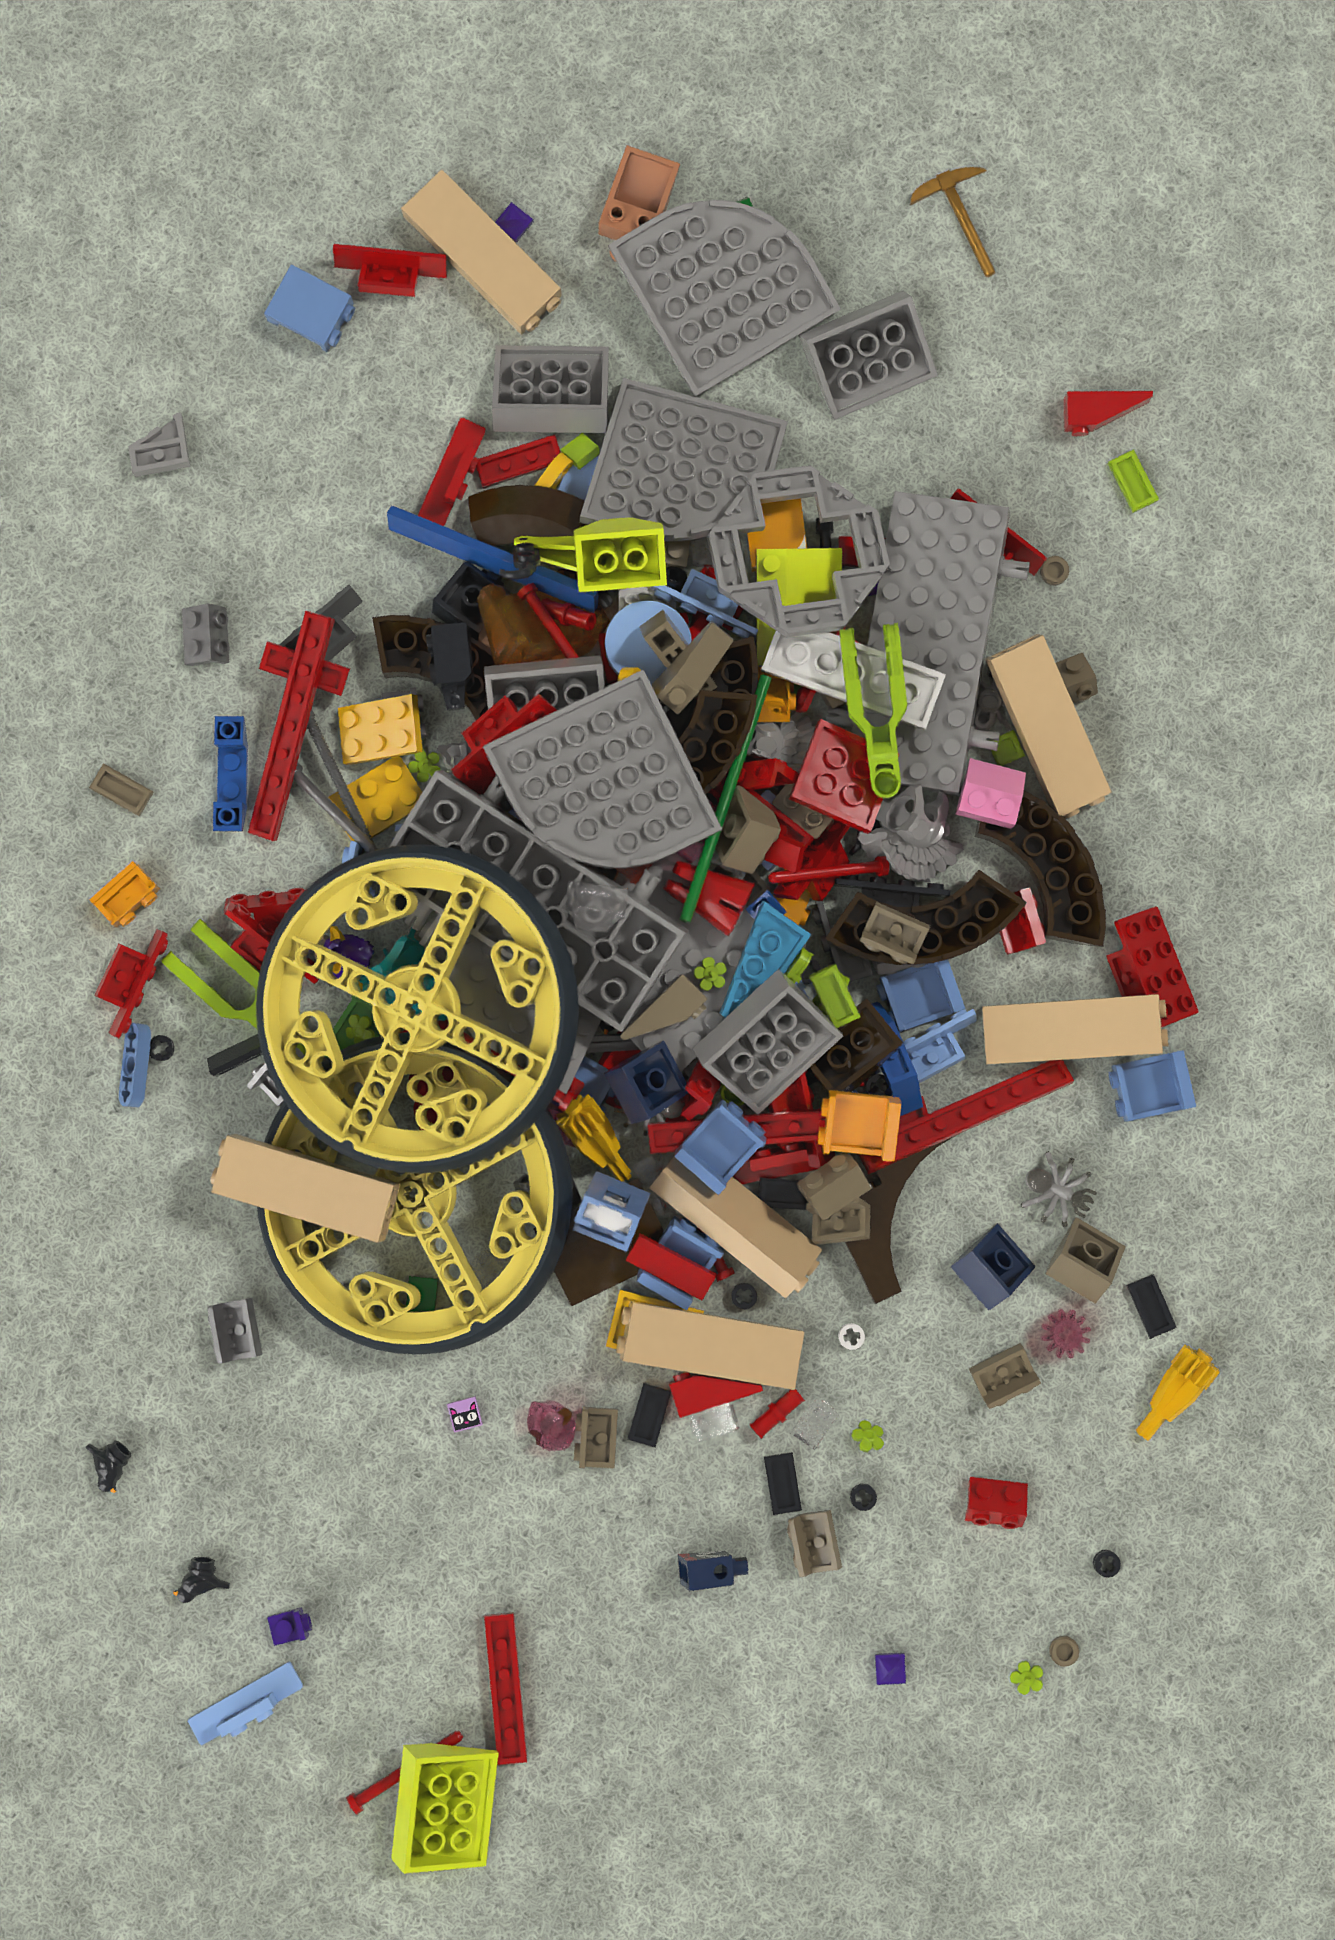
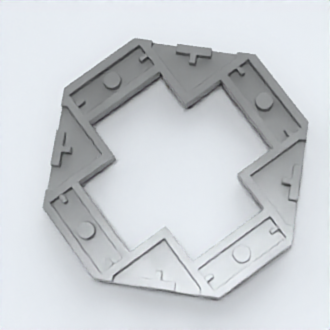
M811 465L754 473L747 482V485L737 495L725 511L723 517L717 525L715 524L708 535L718 592L786 638L844 629L890 565L878 510L869 504L866 506L853 497L854 494L838 483H831L820 475V471ZM815 497L820 523L848 519L859 568L833 572L832 580L836 599L782 606L777 579L748 583L738 534L764 531L766 525L761 506L762 503Z

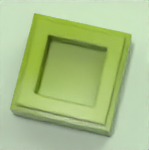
M581 433L564 446L561 452L573 461V465L580 470L600 454V449L597 444Z
M1014 730L1000 735L997 751L990 749L998 766H1004L1025 757Z

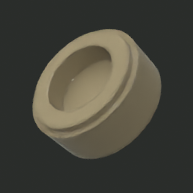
M1059 556L1047 558L1040 568L1041 578L1049 585L1062 584L1069 575L1068 563Z
M1059 1636L1051 1642L1049 1654L1057 1665L1066 1667L1077 1661L1079 1647L1071 1637Z

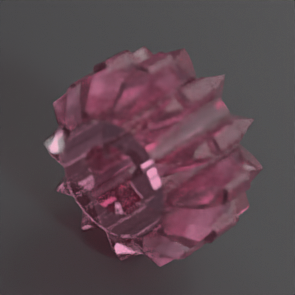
M1058 1309V1320L1055 1316L1049 1314L1047 1317L1053 1323L1052 1326L1042 1324L1041 1326L1042 1329L1050 1331V1334L1042 1335L1041 1340H1052L1047 1345L1046 1350L1051 1352L1057 1347L1056 1357L1059 1358L1063 1356L1065 1350L1067 1357L1073 1358V1348L1079 1353H1083L1084 1349L1079 1343L1081 1341L1087 1344L1090 1343L1089 1338L1082 1336V1333L1091 1331L1090 1327H1080L1086 1318L1079 1316L1075 1319L1076 1311L1072 1309L1068 1312L1067 1319L1063 1309ZM1065 1326L1073 1331V1334L1068 1336V1341L1059 1337V1333L1064 1331L1063 1327Z

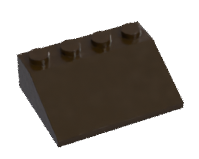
M639 1178L627 1183L644 1190ZM649 1198L627 1252L572 1230L580 1206L572 1210L565 1245L554 1269V1273L571 1306L638 1274L640 1268L625 1261L639 1233L657 1242L664 1232ZM535 1227L533 1228L535 1234H537V1229Z

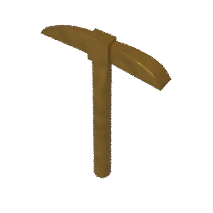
M979 167L947 170L936 175V178L920 185L912 194L910 206L941 190L945 192L985 277L993 276L995 269L955 189L957 183L984 173L987 170Z

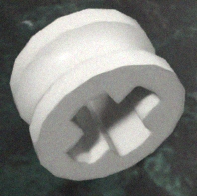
M847 1323L839 1330L838 1338L841 1345L846 1349L855 1350L864 1343L865 1334L859 1325ZM849 1328L860 1334V1338H856L857 1343L851 1345L850 1341H844L843 1335L847 1334L846 1330Z

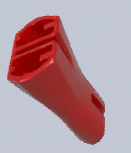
M677 860L672 872L692 883L697 866ZM708 870L694 912L729 937L755 884ZM668 879L663 889L670 896L685 904L691 883L687 887L683 883Z

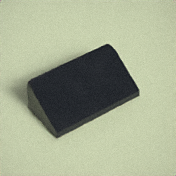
M258 1034L207 1058L210 1074L218 1077L263 1055Z

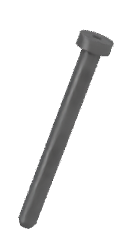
M297 763L293 780L358 842L367 853L377 850L376 845L302 773L303 767Z

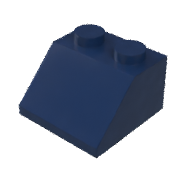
M664 1040L623 1060L604 1072L631 1124L651 1119L689 1094L685 1090L687 1082Z
M997 1223L968 1248L950 1267L989 1311L1011 1296L1036 1266Z

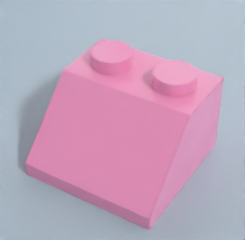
M970 758L955 815L1012 829L1016 825L1023 797L1026 773Z

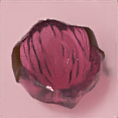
M553 1400L531 1402L528 1411L527 1427L528 1433L535 1437L536 1445L542 1447V1449H547V1451H565L569 1448L574 1440L576 1428L571 1410Z

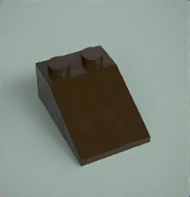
M865 999L856 1006L861 1017L839 1027L838 1030L843 1034V1037L808 1068L828 1094L829 1090L854 1091L903 1045L900 1038L868 999Z

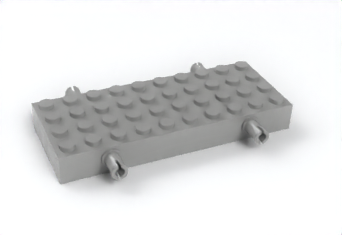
M899 491L894 493L887 538L884 539L890 565L878 583L867 646L885 652L883 624L891 625L898 623L902 659L946 674L926 730L900 722L895 730L897 749L900 754L898 757L901 778L900 787L908 788L909 786L920 784L924 791L937 793L938 791H943L945 794L960 796L969 749L971 747L994 751L998 749L1000 733L976 730L973 723L999 579L1004 576L1027 581L1030 562L1004 559L1003 553L1010 519L1009 507ZM831 706L828 707L827 713L829 715L826 716L827 722L834 725L851 727L852 733L865 738V734L848 717V709H832ZM863 708L864 717L872 726H883L891 719Z
M443 770L436 771L389 847L418 844L453 848L478 856L513 876L533 894L556 924L567 946L573 964L578 988L579 1007H584L617 1030L624 1031L689 931L649 904V897L662 879L658 875H654L649 884H647L653 872L645 869L644 874L633 891H628L590 865L577 862L550 848L538 839L522 821L500 808L501 805L499 803L505 792L496 774L486 792L479 794ZM407 888L415 893L418 905L416 910L408 915L404 922L408 926L412 924L413 929L421 931L432 910L441 915L443 914L452 893L432 888ZM466 892L461 897V905L465 909L470 908L473 899L471 894ZM481 908L470 934L490 947H493L499 941L513 940L501 923ZM452 920L453 923L460 926L458 921ZM508 945L503 947L501 954L511 960L514 955L512 948ZM535 958L528 962V970L533 975L538 974L540 971V963Z

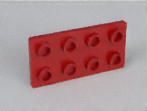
M538 694L518 711L512 700L505 695L462 732L472 752L451 769L453 775L477 793L484 794L493 781L495 772L483 746L558 710Z
M1155 906L1116 920L1114 924L1124 949L1106 955L1121 996L1159 994V999L1165 1000L1166 1017L1161 1018V1027L1197 1014L1199 1012L1159 908Z

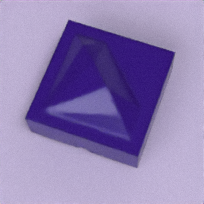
M512 202L495 221L515 243L518 242L534 222L529 215Z
M904 1652L875 1654L877 1685L906 1684Z

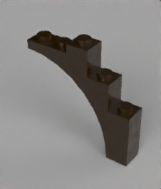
M951 1138L875 1171L880 1184L876 1186L874 1181L870 1182L869 1184L872 1189L860 1196L862 1200L870 1205V1239L847 1241L845 1244L875 1304L902 1292L894 1271L891 1254V1224L897 1200L906 1181L919 1163L935 1148Z

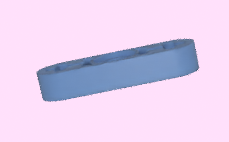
M131 1023L130 1028L125 1034L119 1087V1101L122 1106L140 1107L144 1101L151 1042V1030L147 1024Z

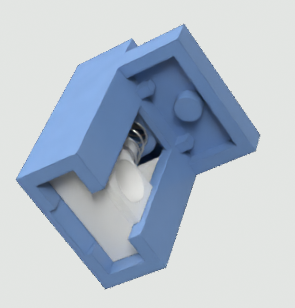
M596 1171L584 1195L572 1230L627 1252L650 1193Z

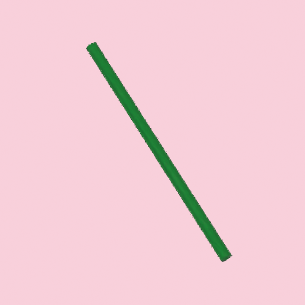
M766 675L760 676L755 691L757 702L750 732H748L741 748L742 751L729 769L715 811L721 828L723 827L771 682V678ZM721 831L706 838L679 919L682 922L691 923Z

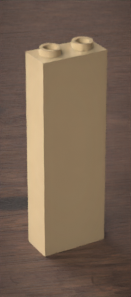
M442 169L401 208L403 217L440 254H446L447 261L521 335L526 330L529 332L533 331L540 324V317L546 311L551 313L561 303V288Z
M1036 634L985 658L1049 806L1066 819L1080 812L1079 808L1087 804L1094 806L1105 800L1104 796L1112 793L1044 635Z
M1159 994L982 1007L986 1064L1163 1053V1047L1169 1046L1168 1031L1161 1027V1018L1166 1017L1165 1000L1159 999Z
M238 1134L227 1135L226 1139L222 1140L218 1155L221 1156L219 1166L214 1169L211 1176V1184H213L211 1193L379 1243L386 1239L401 1183Z
M673 1156L649 1187L784 1298H787L793 1290L799 1293L809 1280L805 1275L810 1276L820 1264L816 1259L822 1249L733 1177L727 1182L726 1188L717 1195Z
M630 1301L629 1307H624L621 1323L625 1325L624 1336H619L616 1353L620 1354L622 1361L795 1390L804 1331Z

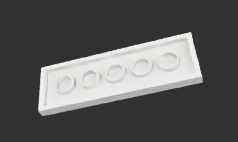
M775 631L761 669L762 672L847 702L840 636L824 632L786 638ZM855 642L863 708L891 718L892 707L886 653ZM902 659L907 710L900 722L926 730L946 674Z

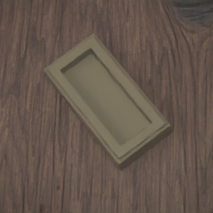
M104 763L89 787L91 790L139 817L154 793Z

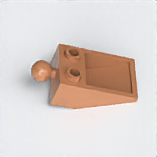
M626 145L599 220V235L617 240L639 227V224H644L665 212L680 163ZM609 250L611 258L614 261H616L611 251Z

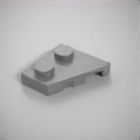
M181 412L173 415V420L162 428L157 426L145 438L139 439L128 446L134 477L191 467Z

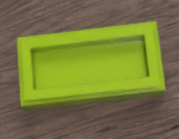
M1134 449L1108 461L1107 464L1132 513L1159 501Z
M835 963L809 975L829 1020L837 1028L861 1017Z

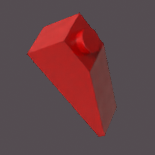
M1067 391L1064 397V432H1072V436L1076 437L1087 436L1089 432H1093L1148 404L1153 397V391Z
M690 1372L673 1375L674 1381L669 1382L680 1418L763 1391L761 1384L702 1374L691 1375Z

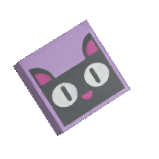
M476 1396L447 1404L454 1433L483 1425Z

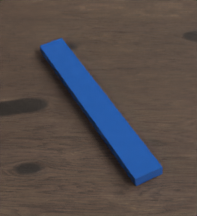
M391 506L387 512L388 527L393 532L496 574H499L500 569L505 571L519 570L514 567L513 554L395 506ZM541 565L528 578L511 579L523 585L534 583L538 591L574 604L592 613H595L598 607V591L579 592L577 580Z

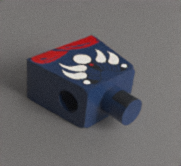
M726 1551L678 1554L680 1584L689 1591L734 1585V1576L748 1575L746 1557L732 1558V1555ZM721 1564L722 1573H714L715 1567Z

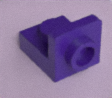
M302 1607L267 1617L274 1646L299 1639L300 1641L306 1640L309 1636L308 1631L312 1630L309 1613L304 1614Z

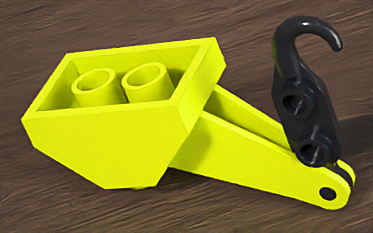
M626 517L598 520L574 530V536L514 538L512 554L514 567L519 570H499V574L504 578L524 579L532 576L537 571V567L541 565L540 561L577 571L579 592L667 585L664 528L662 523Z

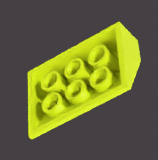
M842 548L756 549V582L777 579L782 606L836 599L832 574L834 571L842 570ZM756 617V629H758L756 635L758 665H763L776 630Z
M434 1743L403 1745L391 1859L403 1874L486 1866L498 1752L496 1750Z

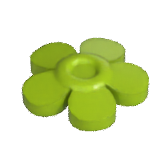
M424 750L421 753H415L414 757L417 761H411L408 764V769L411 773L418 772L417 780L420 782L428 781V772L430 776H433L436 771L441 770L439 766L433 765L438 763L440 759L435 752L429 753L428 756Z
M706 957L702 960L703 967H696L694 969V977L702 979L699 984L701 989L708 991L712 988V984L715 988H721L725 985V979L719 976L727 970L724 963L719 962L715 964L712 957Z
M357 1014L350 1016V1026L346 1028V1034L348 1038H354V1044L375 1037L374 1031L369 1029L372 1021L368 1016L361 1018Z
M861 1421L858 1425L859 1428L852 1431V1439L854 1441H861L859 1448L864 1452H869L872 1447L875 1450H880L884 1445V1441L880 1438L884 1433L883 1429L878 1425L873 1426L871 1429L872 1425L869 1421Z
M1019 1662V1672L1013 1671L1010 1674L1012 1683H1020L1017 1687L1018 1692L1026 1695L1029 1693L1030 1687L1035 1692L1040 1691L1043 1687V1682L1039 1679L1043 1676L1042 1668L1039 1665H1034L1030 1670L1029 1662Z

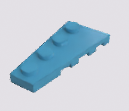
M762 901L719 1014L726 1018L776 970L779 969L785 974L812 934Z

